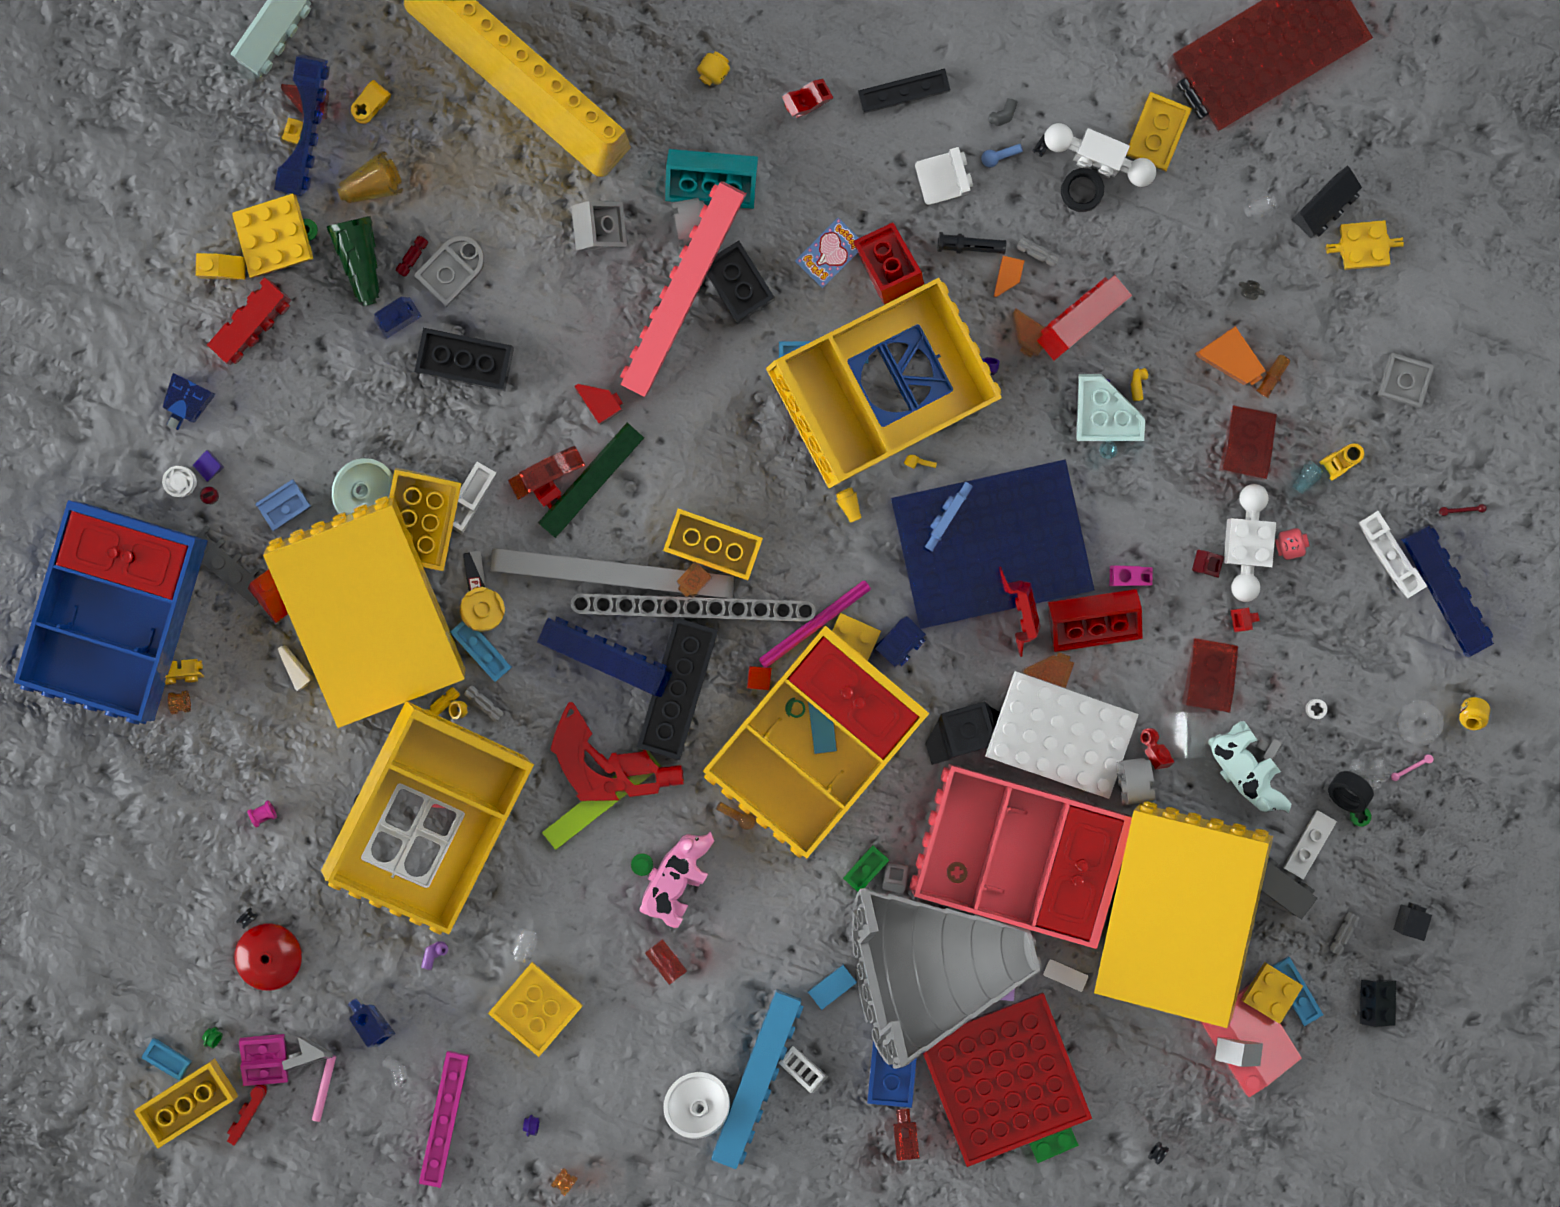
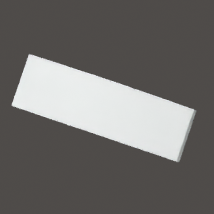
M476 462L460 489L452 529L462 535L496 475V472L479 462Z

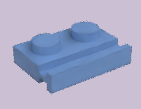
M294 479L255 504L272 531H276L312 507Z

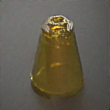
M386 152L378 153L339 183L337 192L342 201L354 203L402 193L403 188L399 189L398 186L402 182L400 174L393 160L385 158Z

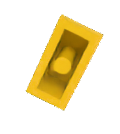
M196 253L195 276L201 279L246 280L245 259L241 256Z

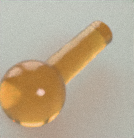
M719 802L716 810L737 820L739 826L744 830H750L756 824V818L752 813L749 815L745 812L741 813L722 802Z

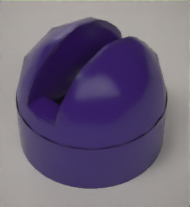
M992 357L982 359L983 362L988 364L991 375H995L998 372L1000 361Z

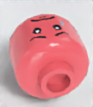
M1298 528L1280 532L1278 539H1275L1279 557L1283 556L1286 560L1305 556L1306 547H1310L1307 534L1302 535L1301 530Z

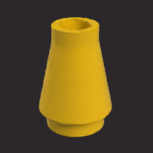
M852 487L836 493V502L847 516L849 522L862 518L857 492H854Z

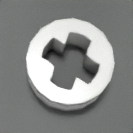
M1312 699L1306 704L1305 710L1310 718L1321 719L1327 713V705L1320 699ZM1315 703H1319L1318 706L1322 708L1321 713L1318 712L1317 715H1314V711L1311 710V706H1315Z

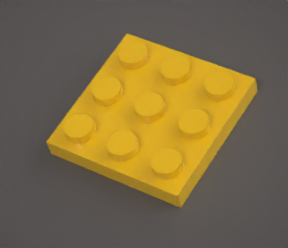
M289 194L232 213L249 278H255L314 259L296 194Z
M532 961L488 1014L534 1054L540 1057L582 1008L583 1004Z

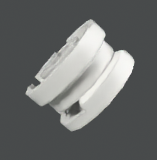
M174 466L164 473L162 484L168 494L183 498L193 493L197 485L196 475L189 468Z

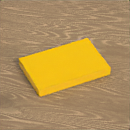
M1150 92L1129 142L1130 147L1126 156L1133 159L1147 158L1154 163L1156 168L1166 172L1192 108Z

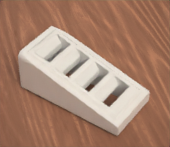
M280 646L278 651L296 691H301L313 681V677L287 646Z
M794 1046L785 1054L784 1059L778 1062L810 1093H814L828 1078L820 1068ZM796 1055L798 1058L789 1066L788 1062ZM801 1062H804L805 1064L801 1067V1069L798 1072H796L795 1068ZM808 1068H810L811 1071L809 1072V1074L805 1078H803L802 1074ZM815 1074H817L818 1077L816 1078V1080L812 1084H810V1079Z

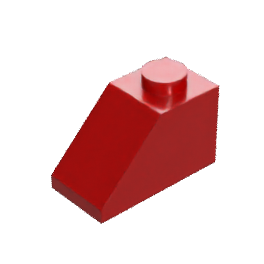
M582 384L574 386L600 425L623 411L620 407L623 402L617 393L612 395L609 390Z

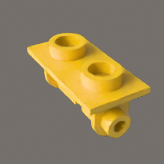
M181 660V669H178L177 661H172L169 674L165 676V685L176 684V680L185 679V682L188 683L198 682V678L204 677V674L199 672V669H203L202 660Z

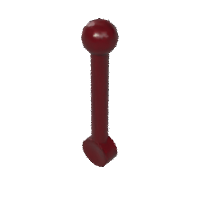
M1480 504L1477 507L1452 509L1441 507L1439 514L1446 516L1448 513L1470 511L1483 513L1487 507L1484 504Z

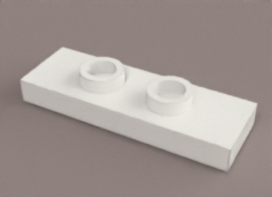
M1316 810L1283 868L1304 880L1337 821Z

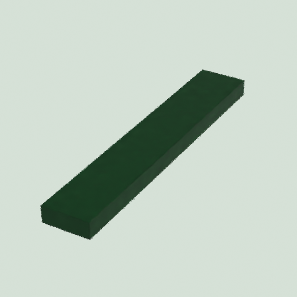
M627 422L538 522L539 525L556 538L641 443L644 437Z

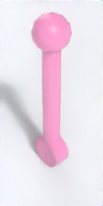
M1427 754L1423 760L1399 773H1392L1391 779L1398 781L1401 776L1425 763H1432L1434 760L1433 756Z

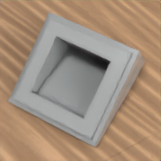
M887 863L882 889L904 893L909 866Z

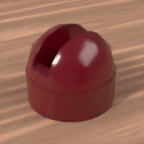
M208 486L201 490L200 499L203 503L211 505L218 501L219 493L214 487ZM213 491L214 495L204 499L203 495Z

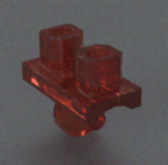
M664 939L645 952L669 985L687 972V969Z

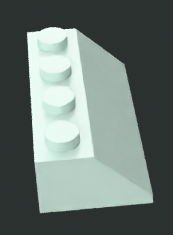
M267 0L231 52V55L259 77L267 74L272 68V60L285 49L286 45L284 43L288 37H293L298 29L297 24L301 18L305 19L311 10L310 1Z

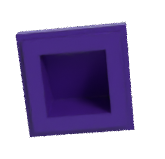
M206 450L193 464V467L207 482L224 468L210 450Z

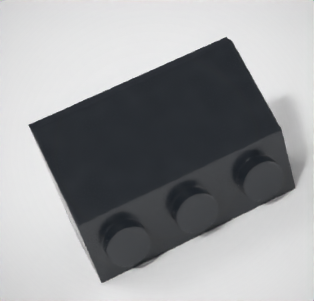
M1347 165L1339 171L1291 219L1310 238L1315 235L1321 236L1328 229L1326 224L1331 219L1335 221L1343 214L1344 211L1341 208L1347 202L1351 205L1360 196L1357 192L1362 187L1351 168Z

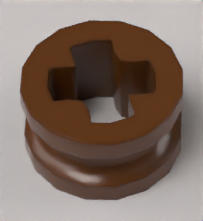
M953 862L948 866L947 876L950 881L961 883L966 879L968 872L962 863ZM956 866L963 870V874H960L958 879H955L954 875L951 876V871H954Z

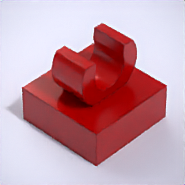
M552 479L534 491L543 506L547 505L549 509L552 507L551 501L561 497V491Z
M1249 607L1230 610L1234 632L1253 630L1252 623L1260 621L1258 612L1250 613Z

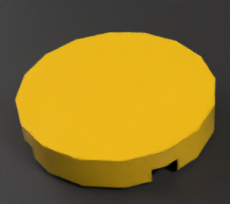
M478 587L467 592L461 601L459 610L461 619L466 626L474 631L486 632L496 628L502 621L505 606L504 601L497 592L486 587Z

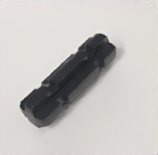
M1187 77L1183 78L1177 83V87L1180 91L1184 92L1183 96L1192 110H1196L1194 113L1198 119H1203L1210 111L1206 105L1203 106V100L1195 88L1191 87L1192 84Z

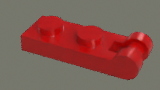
M265 1084L256 1085L251 1090V1101L249 1104L244 1103L238 1113L241 1115L238 1123L233 1122L227 1132L230 1135L227 1142L235 1146L239 1142L268 1092Z

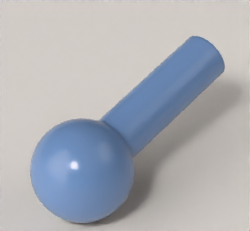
M1020 143L997 152L986 150L981 156V161L986 167H994L999 160L1023 152L1022 145Z

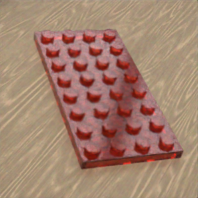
M1261 0L1173 53L1172 56L1185 78H1187L1190 86L1198 95L1202 105L1207 109L1208 116L1219 132L1370 41L1373 36L1351 0Z

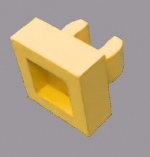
M288 117L282 139L305 147L311 125Z

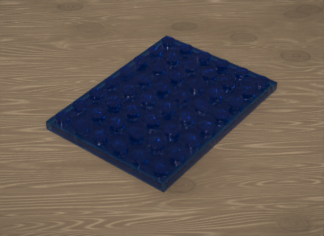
M1066 459L891 498L919 629L1017 608L1015 598L1018 597L1017 593L1009 594L1003 588L999 571L1001 566L1007 583L1016 581L1031 583L1035 603L1095 591ZM965 482L971 484L973 488L940 537L941 541L939 540L933 552L925 548L932 536L933 528L930 526L936 516H942L945 512V509L942 507L948 497H954L959 493Z

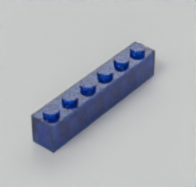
M1429 525L1423 526L1401 538L1462 652L1465 656L1471 657L1494 644L1491 639L1493 634L1490 628L1482 623L1481 618L1483 616L1478 607H1474L1471 603V593L1459 581L1461 579L1460 573L1456 567L1452 568L1448 561L1450 559L1448 551L1444 547L1441 548L1437 541L1440 539L1437 531L1434 528H1430Z
M556 616L555 620L547 618L537 643L654 696H662L672 672L665 670L667 665L655 660L653 664L647 662V656L638 652H634L633 655L627 653V647L615 643L614 646L607 644V638L595 634L594 637L587 635V629L578 625L575 628L567 626L569 621Z

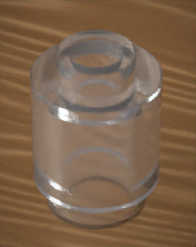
M520 928L519 933H516L510 954L514 955V960L526 963L527 960H532L538 941L536 932Z

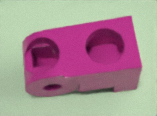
M1110 566L1109 586L1152 585L1153 567Z

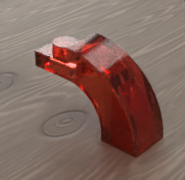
M572 446L519 472L518 475L509 479L508 482L519 500L545 485L575 472L585 466L576 446Z

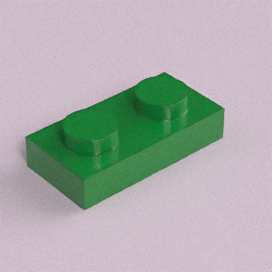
M872 845L845 874L843 879L858 892L869 884L889 862V859Z
M1071 1127L1029 1143L1037 1163L1079 1146Z

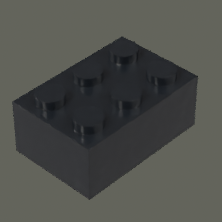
M739 240L716 255L707 273V277L737 324L775 301L774 295Z

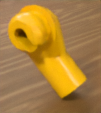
M1137 368L1133 372L1130 384L1133 401L1144 399L1141 380L1148 379L1146 368Z

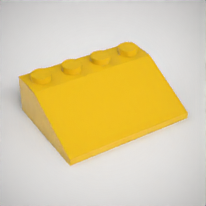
M395 468L389 498L394 497L423 567L444 571L462 483Z

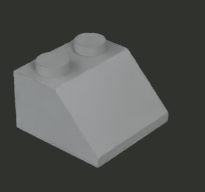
M587 201L571 206L576 250L594 251L627 247L623 202Z

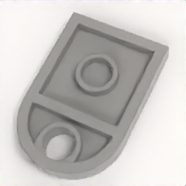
M457 236L445 242L414 276L447 307L480 274L484 266V253L479 244L473 239ZM467 245H473L476 249L472 257H466L463 254V250Z

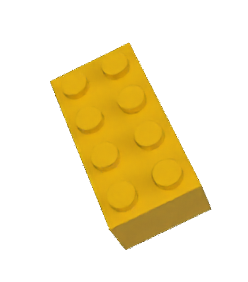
M678 508L663 551L749 581L763 538Z
M214 1058L134 1110V1113L158 1149L228 1105L239 1095Z

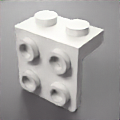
M959 147L950 149L949 153L915 163L919 184L927 205L970 193V187H973L970 173L966 174L964 165H967L964 152H960Z

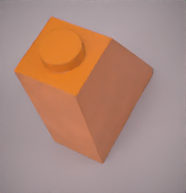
M1236 326L1195 353L1198 358L1243 385L1249 382L1251 385L1257 383L1263 378L1261 374L1266 371Z

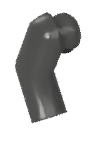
M1007 98L1003 110L997 113H990L989 122L995 126H1001L1010 122L1018 101Z

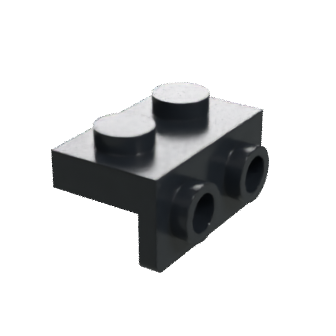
M1361 980L1360 1024L1372 1027L1396 1025L1395 980Z

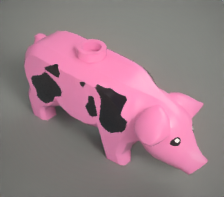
M711 831L704 836L691 834L682 836L680 841L665 855L658 869H652L648 877L650 883L644 892L640 912L654 918H660L670 927H679L688 905L680 903L677 899L683 894L687 884L699 887L708 876V873L702 872L696 865V860L705 855L714 843Z

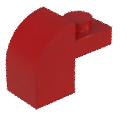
M824 79L810 82L800 90L788 92L782 96V99L785 102L786 110L792 117L799 118L832 100L833 96Z

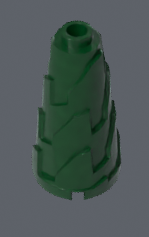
M371 216L327 226L328 234H330L337 256L340 257L345 275L349 278L355 298L358 299V302H363L364 306L377 303L376 298H379L380 292L376 272L378 267L374 250L376 245Z

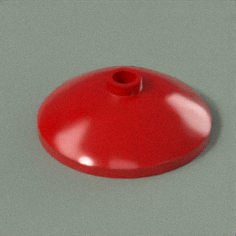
M273 923L260 924L245 932L238 941L234 956L235 966L241 978L250 986L264 991L277 990L289 984L298 974L302 963L301 946L295 935L287 928ZM263 955L269 957L268 963L262 961Z

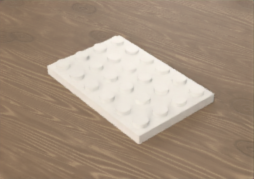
M1015 671L985 756L1109 799L1117 778V762L1122 761L1139 714Z

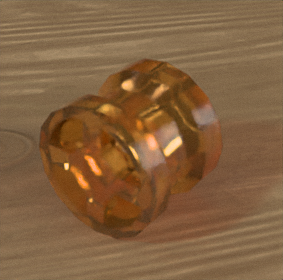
M187 690L182 691L180 694L168 693V706L172 715L177 714L179 711L191 712V700Z
M563 1167L550 1186L558 1188L561 1194L565 1196L578 1178L575 1175L571 1176L568 1174L567 1169Z

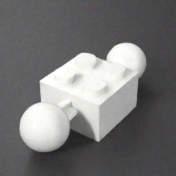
M1062 123L1051 125L1045 132V144L1050 150L1063 152L1069 149L1076 152L1073 159L1077 162L1076 165L1081 168L1091 167L1098 170L1097 173L1105 178L1115 177L1119 171L1127 173L1131 183L1138 187L1150 185L1156 177V167L1151 160L1147 158H1138L1134 161L1126 159L1125 156L1130 145L1088 128L1082 140L1073 137L1071 129Z
M1258 484L1247 485L1240 493V503L1246 510V518L1227 519L1223 564L1241 565V573L1233 580L1231 589L1234 597L1242 602H1250L1257 598L1260 593L1259 580L1254 576L1255 566L1268 568L1272 567L1276 522L1259 521V513L1267 506L1269 496L1266 489Z

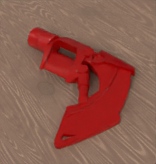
M573 702L567 704L554 734L551 751L557 755L559 764L566 778L577 791L578 795L576 796L580 801H617L619 799L616 792H626L629 797L658 794L661 787L684 785L682 765L658 767L644 749L642 752L618 755L617 752L612 753L609 759H607L588 742L592 732ZM570 709H572L574 714L567 717ZM585 750L608 774L616 773L617 778L605 777L593 771L584 761ZM655 773L656 782L634 785L627 776Z

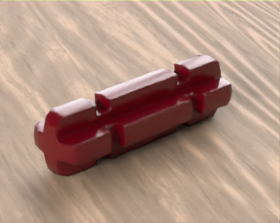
M420 235L417 236L414 241L415 244L411 245L403 257V262L399 263L395 271L403 277L407 276L410 271L409 268L413 267L422 254L421 250L425 249L428 245V241Z

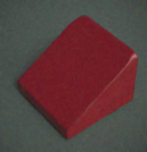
M1197 550L1192 571L1219 578L1224 556L1209 551Z

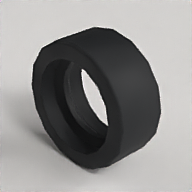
M1079 168L1073 170L1064 179L1061 185V196L1068 208L1076 212H1087L1094 209L1101 202L1105 186L1097 172L1089 168ZM1086 177L1094 183L1096 193L1090 202L1078 203L1071 197L1069 192L1070 185L1076 178Z
M1341 771L1336 774L1328 787V793L1333 802L1340 808L1352 813L1363 812L1374 796L1373 788L1363 777L1349 771ZM1346 789L1352 791L1355 795L1351 794Z

